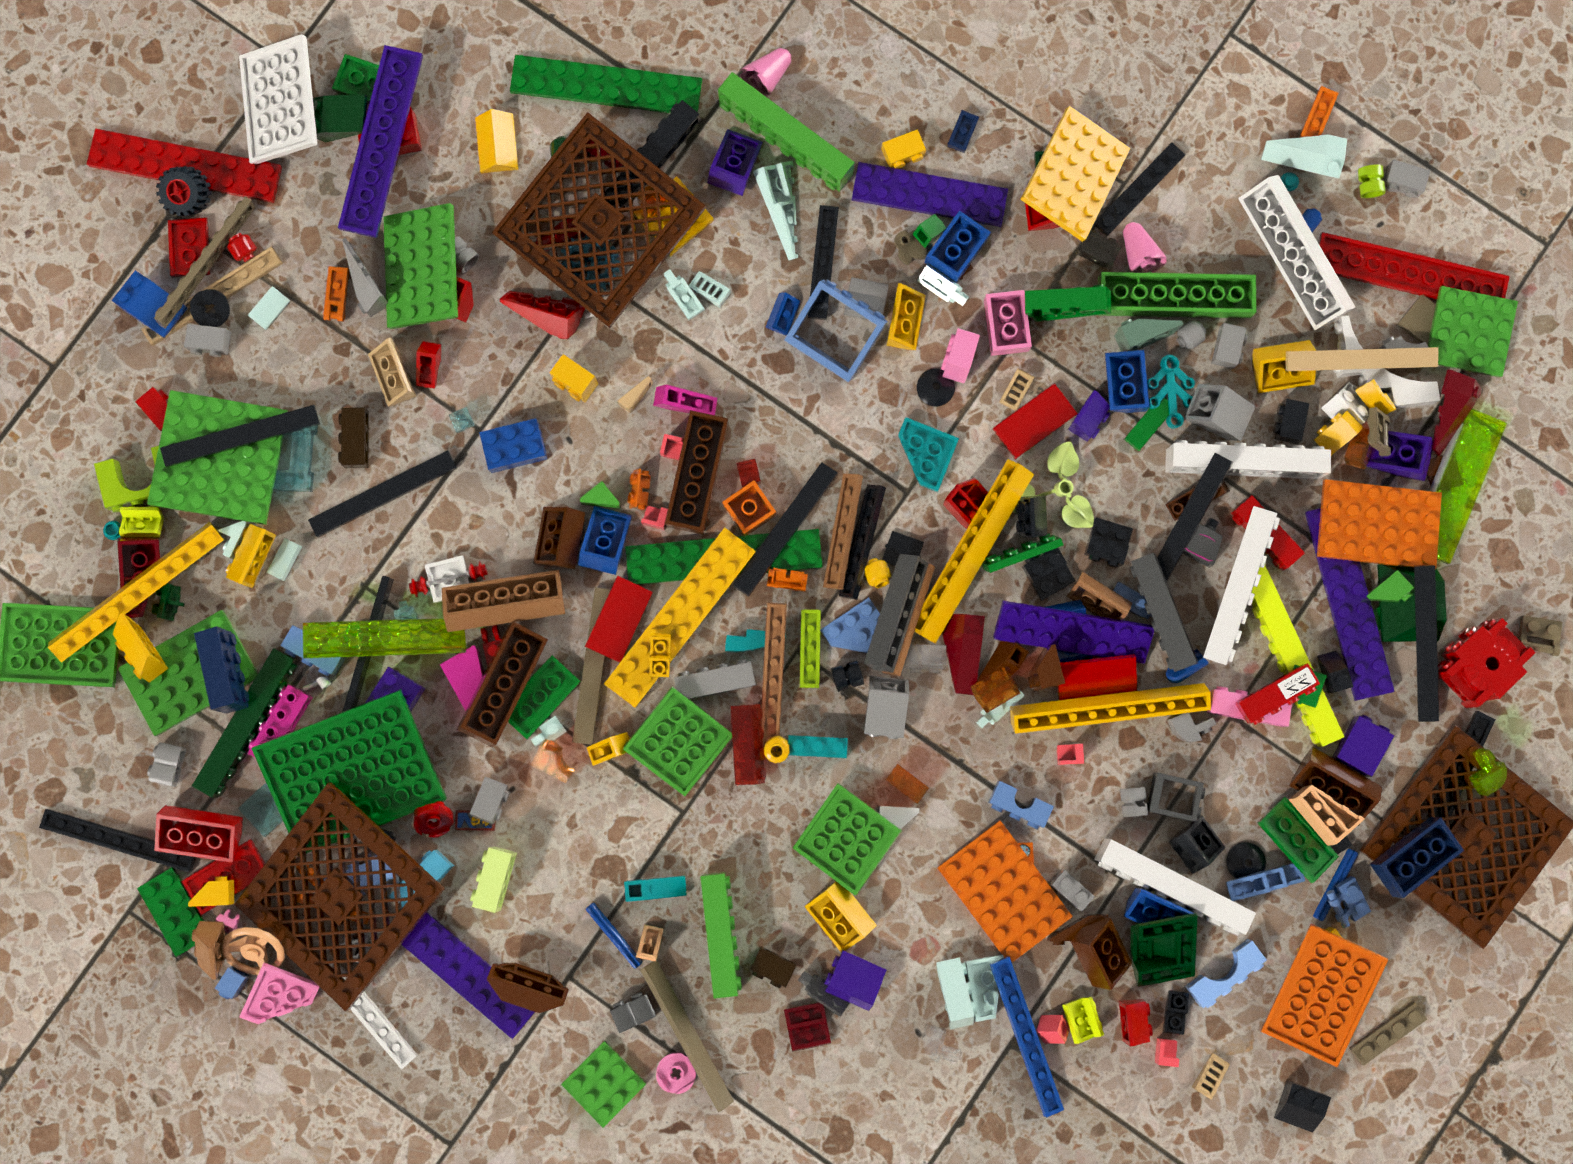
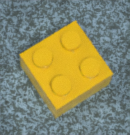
M564 354L549 372L554 385L562 391L564 389L568 390L570 396L578 402L580 400L586 402L598 386L597 379L592 373Z

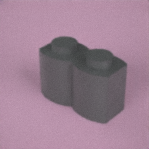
M638 992L630 996L632 1000L626 1003L621 1000L612 1005L613 1009L610 1010V1013L619 1033L656 1017V1012L647 993L642 994V992Z

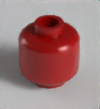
M240 232L228 240L227 249L236 261L244 260L246 263L255 257L253 253L257 247L248 234L242 235Z

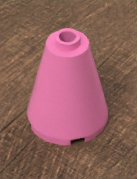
M778 48L744 66L741 69L743 71L740 75L741 79L768 98L791 64V54L786 49Z
M1131 222L1125 226L1123 237L1129 271L1132 273H1146L1149 271L1155 273L1160 270L1167 262L1163 251L1140 223Z

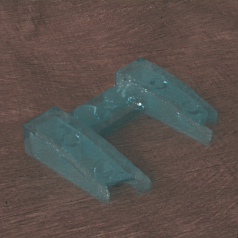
M318 425L288 433L292 434L289 470H277L273 490L313 492L314 473L311 472L313 439L314 435H317Z

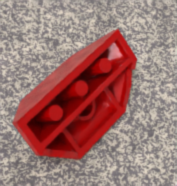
M972 478L958 483L946 497L943 505L967 529L988 491L977 479Z

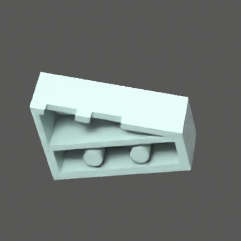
M960 957L937 962L936 969L945 1001V1009L949 1017L950 1029L973 1025L974 1014H977L975 1002L970 1001L969 995L972 994L970 982L966 983L964 975H967L965 963H961Z

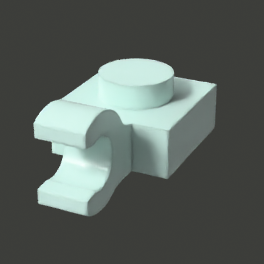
M554 716L539 727L542 733L532 738L531 741L536 747L547 739L552 743L567 731L557 717Z

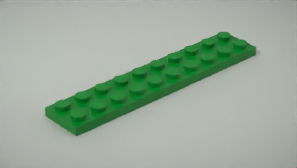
M515 55L510 93L671 113L670 110L674 104H679L683 100L698 112L703 80L699 77Z
M819 529L796 531L769 569L775 567L786 569L787 571L822 568ZM770 533L737 537L757 551ZM716 538L625 546L628 580L637 585L683 581Z

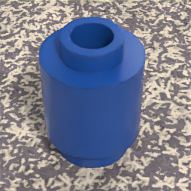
M1312 208L1306 209L1302 214L1313 233L1322 221L1321 213L1317 209Z

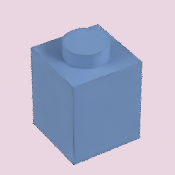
M232 966L228 967L215 989L225 999L236 998L250 976L236 970Z

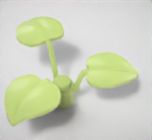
M1065 442L1057 446L1047 459L1049 471L1058 473L1061 481L1055 484L1053 490L1035 495L1033 486L1028 484L1021 497L1047 496L1053 493L1059 497L1066 496L1067 505L1061 511L1063 521L1073 528H1091L1094 525V516L1088 500L1083 496L1076 495L1070 501L1074 487L1072 482L1063 476L1069 477L1077 472L1079 458L1072 442Z

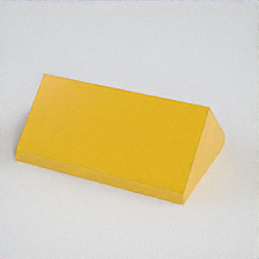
M490 109L475 117L480 173L519 170L513 114Z
M898 283L886 346L916 350L925 294L902 283Z

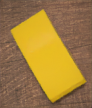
M1374 379L1356 388L1355 391L1369 409L1377 407L1384 414L1396 410L1387 393L1383 394Z
M651 634L649 677H669L670 634Z

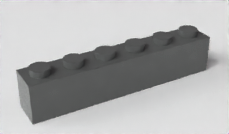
M1151 553L1131 561L1133 565L1130 567L1131 573L1134 578H1138L1140 583L1137 585L1140 595L1145 596L1147 603H1144L1147 613L1153 616L1154 621L1151 623L1155 633L1159 632L1161 639L1158 641L1162 651L1166 650L1168 658H1166L1169 669L1178 672L1199 664L1156 554Z
M899 555L864 664L874 670L894 672L929 564L919 556Z

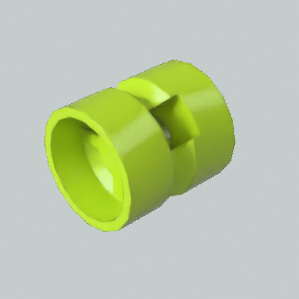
M1367 165L1357 170L1358 180L1362 183L1359 185L1361 198H1375L1386 193L1385 182L1382 181L1384 178L1382 165Z

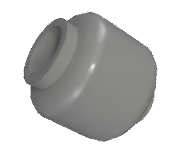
M1189 321L1177 331V342L1182 348L1194 349L1205 340L1206 329L1199 321Z

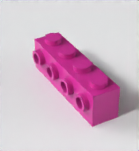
M288 684L287 687L285 686L279 694L280 699L278 703L271 707L269 718L260 725V733L257 738L250 742L248 746L250 750L247 754L255 758L252 747L294 731L313 699L311 695L293 685Z

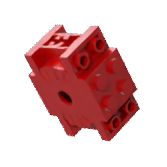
M1503 618L1485 620L1478 627L1472 626L1469 629H1463L1458 634L1459 638L1455 642L1451 641L1444 647L1445 652L1441 654L1445 660L1438 664V680L1442 679L1462 700L1460 703L1465 708L1480 707L1487 700L1500 699L1527 673L1523 665L1536 653L1531 647H1525L1506 627L1508 623Z

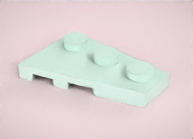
M1002 954L964 961L967 969V981L970 982L972 994H970L971 1002H975L977 1014H974L975 1022L996 1018L999 994L990 963L1004 958Z

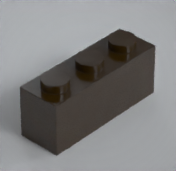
M365 407L341 408V413L338 416L339 425H341V432L338 434V441L341 444V452H338V461L345 469L369 468V411Z

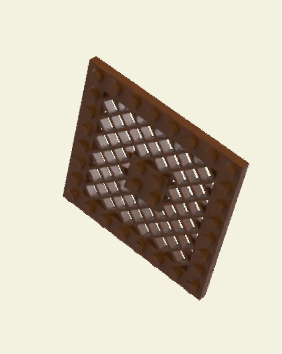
M587 112L496 226L492 234L606 326L611 328L707 207ZM596 148L597 157L588 158L587 149ZM601 148L609 155L601 156ZM582 152H583L584 158H583V159H578V157H579V156L582 154ZM611 160L612 168L603 169L602 161ZM615 160L621 163L624 167L616 168ZM598 162L599 170L589 171V163ZM584 163L585 172L576 173L575 164ZM571 167L572 174H566ZM626 171L627 180L617 181V172ZM630 171H631L634 175H636V176L638 177V179H631V178H630ZM612 173L613 182L604 183L603 174ZM599 175L600 184L591 185L590 176ZM586 177V185L577 186V178ZM572 178L573 187L564 188L563 180ZM559 183L560 189H554L555 186ZM641 183V192L632 193L631 184ZM645 183L653 190L645 191ZM627 185L628 194L619 195L618 186ZM614 187L615 195L605 196L604 188ZM600 188L601 196H599L596 192L592 196L591 189ZM587 190L588 199L579 200L578 191ZM574 192V201L565 202V193ZM560 194L561 202L552 203L551 195ZM659 194L668 202L660 203ZM655 195L656 204L647 205L646 196ZM642 197L643 205L633 206V198ZM547 198L548 204L541 205L543 201ZM629 198V207L620 208L619 199ZM615 200L616 208L607 201ZM586 204L580 211L579 205ZM575 205L576 214L567 215L566 206ZM562 207V216L553 217V208ZM670 207L671 215L661 216V208ZM657 208L658 217L648 218L647 209ZM548 209L549 217L540 218L539 210ZM643 210L644 219L635 220L634 211ZM623 212H630V221H624L626 217L622 214ZM535 213L536 219L529 220ZM568 219H574L571 223L576 226L575 228H568ZM563 220L564 229L555 230L554 221ZM667 220H669L668 223H667V224L664 226V228H663V227H662V221H667ZM550 222V231L541 232V223ZM658 222L659 231L649 232V223ZM645 223V232L636 233L635 224ZM536 224L537 232L528 233L527 225ZM631 225L632 234L622 235V226ZM618 228L619 236H612ZM578 232V241L569 242L568 233ZM582 232L591 239L582 240ZM564 234L565 242L556 243L555 235ZM551 235L552 244L543 245L542 236ZM657 235V237L650 244V236ZM538 237V245L529 238ZM646 237L647 246L637 247L636 238ZM633 239V247L624 248L623 240ZM619 240L620 249L610 250V241ZM596 243L601 247L606 244V251L597 252ZM592 244L593 253L584 254L583 245ZM579 245L580 254L570 255V246ZM566 247V256L557 257L556 248ZM552 249L553 257L544 250ZM638 251H645L638 259ZM634 252L635 261L625 262L624 253ZM620 254L621 263L612 264L611 255ZM607 255L608 264L598 265V256ZM594 257V266L585 267L584 258ZM580 259L581 268L572 269L571 260ZM567 260V268H565L558 261ZM626 266H633L626 274ZM622 267V276L613 277L612 268ZM608 269L609 278L600 279L599 270ZM595 270L596 279L586 281V271ZM581 272L582 280H580L573 273ZM621 281L614 289V282ZM610 282V291L601 292L600 283ZM596 284L597 293L588 285Z
M1452 725L1359 851L1374 861L1387 851L1390 846L1392 847L1409 833V825L1416 824L1417 827L1426 820L1421 819L1420 809L1428 808L1429 817H1435L1434 808L1441 807L1442 820L1464 851L1459 854L1460 857H1456L1448 863L1449 873H1442L1440 869L1429 878L1436 879L1437 886L1427 879L1412 893L1477 946L1484 949L1573 829V820L1458 726ZM1463 761L1464 772H1456L1455 762ZM1469 764L1477 770L1470 771ZM1450 767V773H1449V774H1444V773L1447 771V769ZM1471 774H1478L1479 784L1472 785ZM1464 775L1465 786H1458L1457 776ZM1484 776L1488 778L1491 782L1485 783ZM1451 777L1452 787L1445 788L1444 778ZM1438 783L1439 789L1433 790V788ZM1493 786L1494 796L1487 797L1486 787ZM1472 788L1480 789L1481 798L1473 799ZM1499 788H1500L1502 791H1504L1506 794H1505V795H1500V790H1499ZM1466 789L1467 799L1460 800L1459 790ZM1453 791L1454 801L1447 802L1445 792ZM1433 793L1440 794L1441 803L1433 804ZM1508 798L1509 808L1502 809L1501 799ZM1427 799V805H1421ZM1494 800L1496 810L1488 811L1487 801ZM1514 800L1517 803H1519L1522 807H1515ZM1474 802H1481L1482 812H1475ZM1468 803L1469 811L1467 809L1461 810V804ZM1454 805L1456 815L1448 816L1447 806ZM1523 810L1524 820L1517 821L1516 811ZM1509 812L1511 822L1504 823L1502 813ZM1529 812L1537 819H1530ZM1415 814V820L1409 821ZM1496 814L1497 824L1490 825L1489 815ZM1476 816H1483L1484 823ZM1455 819L1453 823L1449 825V820ZM1531 823H1538L1539 833H1532ZM1524 824L1526 834L1519 835L1517 825ZM1511 826L1512 836L1505 837L1504 827ZM1492 828H1498L1499 838H1494L1497 833ZM1403 830L1404 836L1398 837V835ZM1532 837H1538L1533 843ZM1526 838L1527 848L1520 849L1519 839ZM1513 840L1514 850L1507 851L1506 841ZM1494 842H1500L1501 852L1493 851ZM1486 847H1487V853H1486V854H1482L1483 851H1484V850L1486 849ZM1521 853H1526L1524 857L1521 858ZM1515 854L1516 864L1509 865L1508 855ZM1495 856L1502 857L1503 866H1495ZM1481 858H1488L1489 867L1482 868ZM1461 861L1463 871L1455 872L1454 862ZM1468 863L1471 865L1475 864L1476 869L1469 870ZM1515 868L1513 872L1510 874L1509 869ZM1497 870H1503L1504 880H1497ZM1490 871L1491 881L1484 882L1483 872ZM1476 873L1478 883L1470 884L1469 874ZM1463 875L1464 885L1457 886L1456 876ZM1450 877L1451 887H1443L1442 878ZM1498 884H1503L1498 891ZM1492 885L1493 895L1485 896L1484 886ZM1478 887L1479 897L1472 898L1471 888ZM1465 889L1466 899L1459 900L1458 890ZM1452 891V898L1445 892ZM1486 900H1491L1490 903L1487 905ZM1480 901L1481 911L1474 912L1473 902ZM1467 903V910L1460 904Z
M327 783L234 905L259 929L267 931L276 937L282 944L284 953L346 1012L359 999L445 888L333 783ZM329 820H336L337 831H330ZM343 824H344L349 830H343ZM323 825L324 832H318ZM343 833H350L351 844H344ZM330 834H337L338 845H331ZM318 835H324L325 846H318ZM357 837H358L363 843H357ZM311 841L312 847H306L308 843ZM364 846L365 857H358L357 847ZM351 847L352 858H345L344 848ZM333 848H338L339 859H332ZM320 849H325L326 860H319ZM307 850H312L313 861L306 860ZM371 850H372L377 856H371ZM300 855V862H294ZM365 860L366 871L359 872V861ZM372 860H378L379 870L372 871ZM352 861L353 872L346 873V862ZM339 862L340 869L334 868L333 870V863ZM326 863L327 874L321 875L320 864ZM313 864L314 875H308L307 865ZM385 864H387L391 869L385 870ZM300 865L301 876H295L294 866ZM288 870V877H283ZM386 873H393V884H386ZM373 874L380 875V885H373ZM360 875H366L367 886H360ZM348 876H353L354 882ZM399 877L403 879L406 883H400ZM321 878H327L321 885ZM308 879H314L315 889L309 890ZM289 880V891H283L282 881ZM295 880H302V890L296 891ZM276 886L277 892H271ZM407 886L408 897H401L400 887ZM394 887L395 898H388L387 888ZM381 888V899L374 898V889ZM362 889L368 890V900H362L366 895ZM309 893H315L311 898L315 904H310ZM296 894H303V904L297 905ZM283 895H290V905L284 906ZM271 896H277L278 906H271ZM401 901H407V903L402 908ZM388 902H395L396 912L389 913ZM369 903V914H363L362 904ZM375 903H382V913L376 914ZM310 907H317V918H311ZM297 908H304V919H298ZM356 908V915H350ZM285 909H291L292 919L285 920ZM323 911H324L329 917H324ZM389 916H396L390 923ZM376 917H383L384 928H377ZM363 918H370L369 929H364ZM350 919H357V929L351 930ZM331 920V931H325L324 921ZM318 921V932H312L311 922ZM305 922L306 933H299L298 923ZM344 923V930L338 931L337 924L343 925ZM384 931L378 938L377 932ZM371 932L372 943H365L364 933ZM351 933H358L359 944H352ZM338 934H345L344 945H339ZM325 935H332V945L326 946ZM312 936H319V946H313ZM359 947L360 958H353L352 948ZM365 947H371L370 950L366 953ZM346 948L347 959H340L339 949ZM326 949H333V960H327ZM353 962H359L354 969ZM334 963V969L329 964ZM340 963H347L348 973H341Z

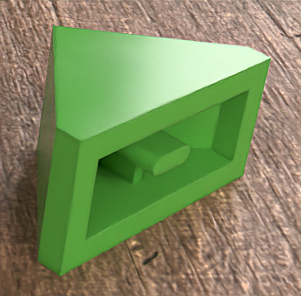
M602 481L580 498L582 505L618 509L621 507L619 501Z

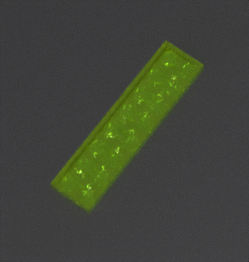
M1473 408L1463 421L1462 429L1437 489V492L1442 493L1437 560L1445 564H1450L1507 425L1506 422Z
M444 618L303 623V658L466 653L465 630L447 632Z

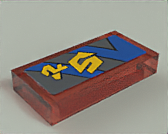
M455 810V830L495 831L496 821L493 825L470 815L471 810Z

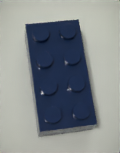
M217 626L194 633L210 709L228 714L248 708L249 694L244 687L245 676L240 670L241 658L238 652H236L235 645L237 640L235 635Z
M1429 817L1372 861L1370 866L1392 897L1405 898L1464 850L1441 817Z

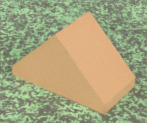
M644 924L636 954L637 958L656 962L663 936V928Z

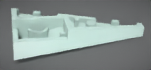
M793 161L781 162L776 165L753 170L788 260L798 258V254L795 253V243L798 241L797 236H794V226L797 225L795 196L792 195L794 178L791 177V167H793Z

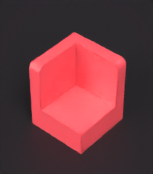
M664 434L660 450L661 457L679 460L684 439Z
M647 506L644 518L641 520L642 525L665 530L668 509Z
M1083 744L1057 745L1058 765L1084 764Z
M1042 1015L1036 1032L1045 1044H1065L1070 1028L1063 1015Z
M1157 1038L1155 1063L1163 1066L1179 1067V1058L1176 1057L1177 1041Z

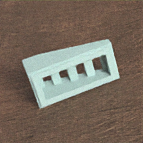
M700 271L689 284L693 291L719 308L731 293L730 289ZM700 278L704 279L699 287L695 286ZM707 282L710 283L707 289L703 291L702 289ZM714 286L715 290L713 291V293L711 295L708 294L711 288ZM720 290L721 294L718 298H715V295Z

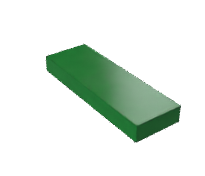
M1164 397L1160 401L1159 407L1155 409L1149 408L1124 438L1138 452L1169 416L1168 400Z

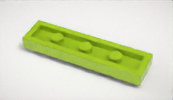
M801 609L800 688H819L821 610Z

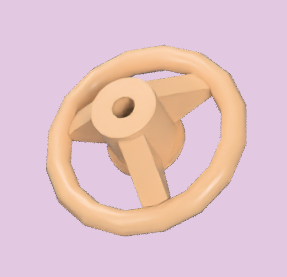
M243 927L234 929L224 937L221 943L222 955L227 963L236 970L246 974L258 975L263 963L269 964L266 949L267 942L277 952V958L271 965L280 968L285 960L284 948L280 941L271 933L259 928ZM247 935L231 943L234 938ZM231 952H241L245 959L256 961L259 967L241 963L233 957Z

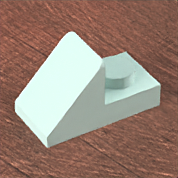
M241 521L218 530L231 537L224 544V556L231 559L235 558L234 551L241 544L243 531L246 527H249V523Z

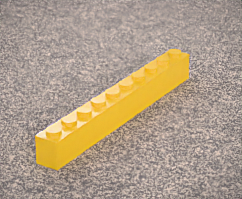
M1007 459L923 603L914 632L935 644L1034 476L1031 471L1021 464Z
M209 521L48 642L49 650L60 662H63L115 623L122 612L124 614L128 613L224 540L223 536Z
M1205 683L1016 705L1010 706L1011 725L1015 734L1207 711L1211 710V695Z

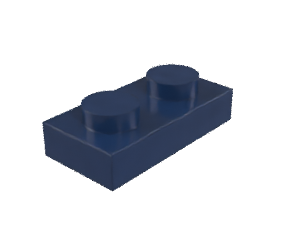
M961 110L947 147L965 153L979 116Z

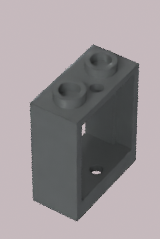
M1158 772L1153 773L1147 802L1148 812L1196 822L1200 818L1202 810L1199 807L1200 800L1205 796L1204 783ZM1164 780L1195 787L1190 815L1158 808Z

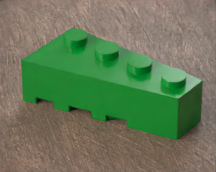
M1094 285L1093 287L1086 288L1075 287L1025 291V314L1035 322L1111 314V291L1104 285Z

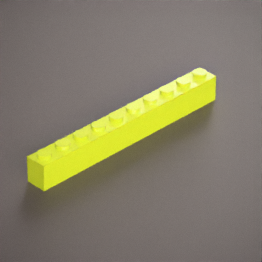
M1266 566L1264 568L1260 567L1258 574L1261 575L1257 587L1253 586L1251 592L1255 594L1252 602V612L1261 623L1260 629L1265 637L1267 636L1270 642L1268 646L1271 653L1276 655L1278 669L1284 675L1292 671L1294 665L1301 666L1308 663L1313 669ZM1323 689L1316 708L1305 704L1299 705L1295 702L1296 707L1300 708L1303 714L1301 716L1303 723L1311 731L1310 738L1315 745L1317 744V747H1323L1344 738Z

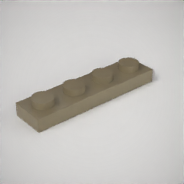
M1412 1002L1351 1046L1350 1050L1360 1064L1364 1066L1425 1022L1427 1018L1418 1005Z

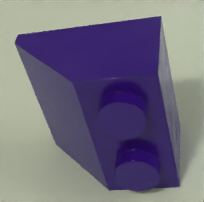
M1094 390L1087 398L1068 428L1069 431L1086 442L1090 438L1094 439L1100 431L1097 428L1100 422L1105 423L1110 415L1108 412L1109 404L1097 391Z

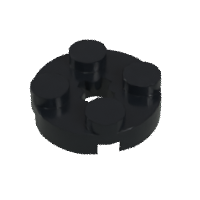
M206 289L198 292L192 298L190 313L199 325L218 327L229 318V301L220 291ZM212 303L215 305L214 310L216 311L215 313L210 312L208 314L205 305Z

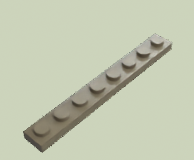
M244 197L242 201L236 204L235 211L225 219L220 231L215 232L211 243L203 248L199 259L191 264L190 271L180 279L178 287L168 295L163 307L156 311L154 319L161 327L166 329L229 243L228 240L237 234L255 209L252 200Z

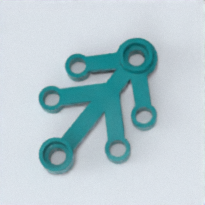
M1166 355L1160 361L1161 369L1154 377L1147 380L1148 389L1154 390L1159 386V381L1165 375L1167 382L1158 393L1149 398V408L1155 409L1159 407L1160 401L1168 393L1169 416L1166 418V424L1169 428L1176 429L1182 426L1184 422L1183 416L1177 412L1176 394L1183 400V405L1187 409L1189 408L1187 401L1188 399L1192 400L1193 396H1190L1175 382V376L1182 381L1181 385L1185 390L1193 388L1195 381L1179 368L1177 357ZM1167 362L1171 364V368L1167 366ZM1150 381L1154 382V387L1150 385ZM1186 381L1190 382V387L1187 386ZM1152 400H1154V401L1156 402V405H1155V406L1152 405V403H1151ZM1171 418L1175 420V425L1172 424Z

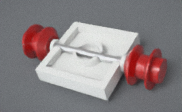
M463 555L425 565L428 580L426 581L422 576H420L419 581H415L412 578V583H409V589L411 594H415L418 597L420 592L427 595L428 588H430L433 602L439 603L442 602L443 587L469 584V578L477 582L478 577H482L485 580V576L488 575L487 567L479 561L478 566L470 563L469 570H467Z

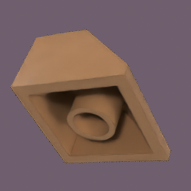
M199 921L197 928L192 932V941H195L194 956L197 957L198 966L212 980H217L225 961L221 947L225 937L224 922Z

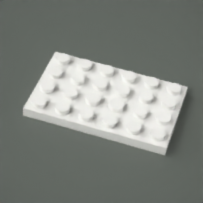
M301 34L240 55L249 163L256 165L316 146L317 135L306 36Z

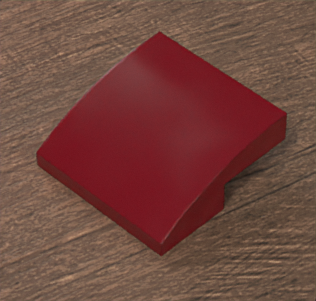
M821 1003L784 1009L792 1052L831 1044L825 1009Z

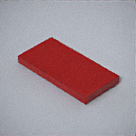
M1054 383L996 425L993 431L1016 460L1078 413Z
M617 576L584 647L620 663L653 592Z
M1135 654L1060 663L1065 684L1058 686L1059 700L1137 691Z
M250 839L238 846L233 863L215 860L181 882L192 899L208 881H215V877L227 876V880H234L235 896L249 886L266 863L253 840ZM196 906L200 915H203L208 911L212 910L213 908L217 907Z

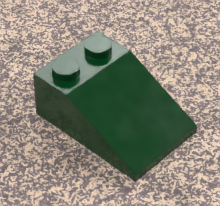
M324 95L313 98L318 140L327 143L362 134L366 119L367 95Z

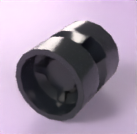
M857 660L847 663L846 667L839 665L831 668L838 692L849 689L850 685L853 687L864 685Z

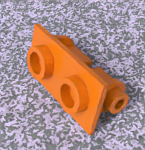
M639 468L631 474L630 484H632L631 492L628 494L629 509L638 506L637 509L645 510V506H648L649 493L642 492V488L649 489L651 475H649V471L642 470L641 473Z
M775 567L769 569L767 586L805 592L808 574H804L803 571L791 570L790 575H786V569Z

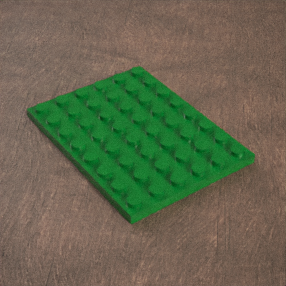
M401 689L251 748L288 833H290L327 783H333L378 826L411 814L418 807L447 799ZM329 820L330 831H337L336 820ZM343 824V830H349V829ZM323 825L318 832H324ZM343 833L344 839L349 838L350 833ZM330 834L331 844L338 842L337 834ZM318 835V846H325L324 835ZM310 841L306 847H312V842Z

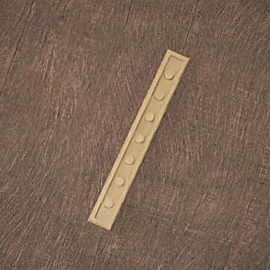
M271 246L203 290H218L228 299L282 265L283 262ZM194 296L187 299L184 303L188 309L165 338L194 321L190 313V303ZM212 303L210 305L206 304V312L214 308L215 305ZM147 326L141 329L152 346L165 339Z
M1438 347L1286 351V371L1438 367Z

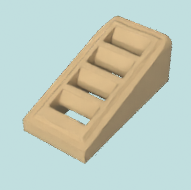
M1017 368L999 403L1017 411L1035 377ZM1020 375L1021 377L1027 379L1028 382L1025 383L1017 379V377ZM1016 382L1025 388L1021 390L1014 386V383ZM1012 389L1020 393V397L1010 393V390ZM1009 396L1017 401L1016 404L1008 401L1006 397Z
M648 376L617 401L618 405L632 413L653 385L652 378Z
M1211 1053L1193 1083L1192 1088L1212 1100L1230 1064L1214 1053ZM1213 1061L1222 1065V1068L1219 1069L1212 1064ZM1211 1068L1218 1072L1217 1076L1210 1073L1209 1069ZM1206 1075L1214 1079L1213 1083L1205 1079ZM1202 1083H1205V1084L1208 1085L1210 1088L1207 1090V1089H1205L1204 1087H1202L1201 1085H1202Z

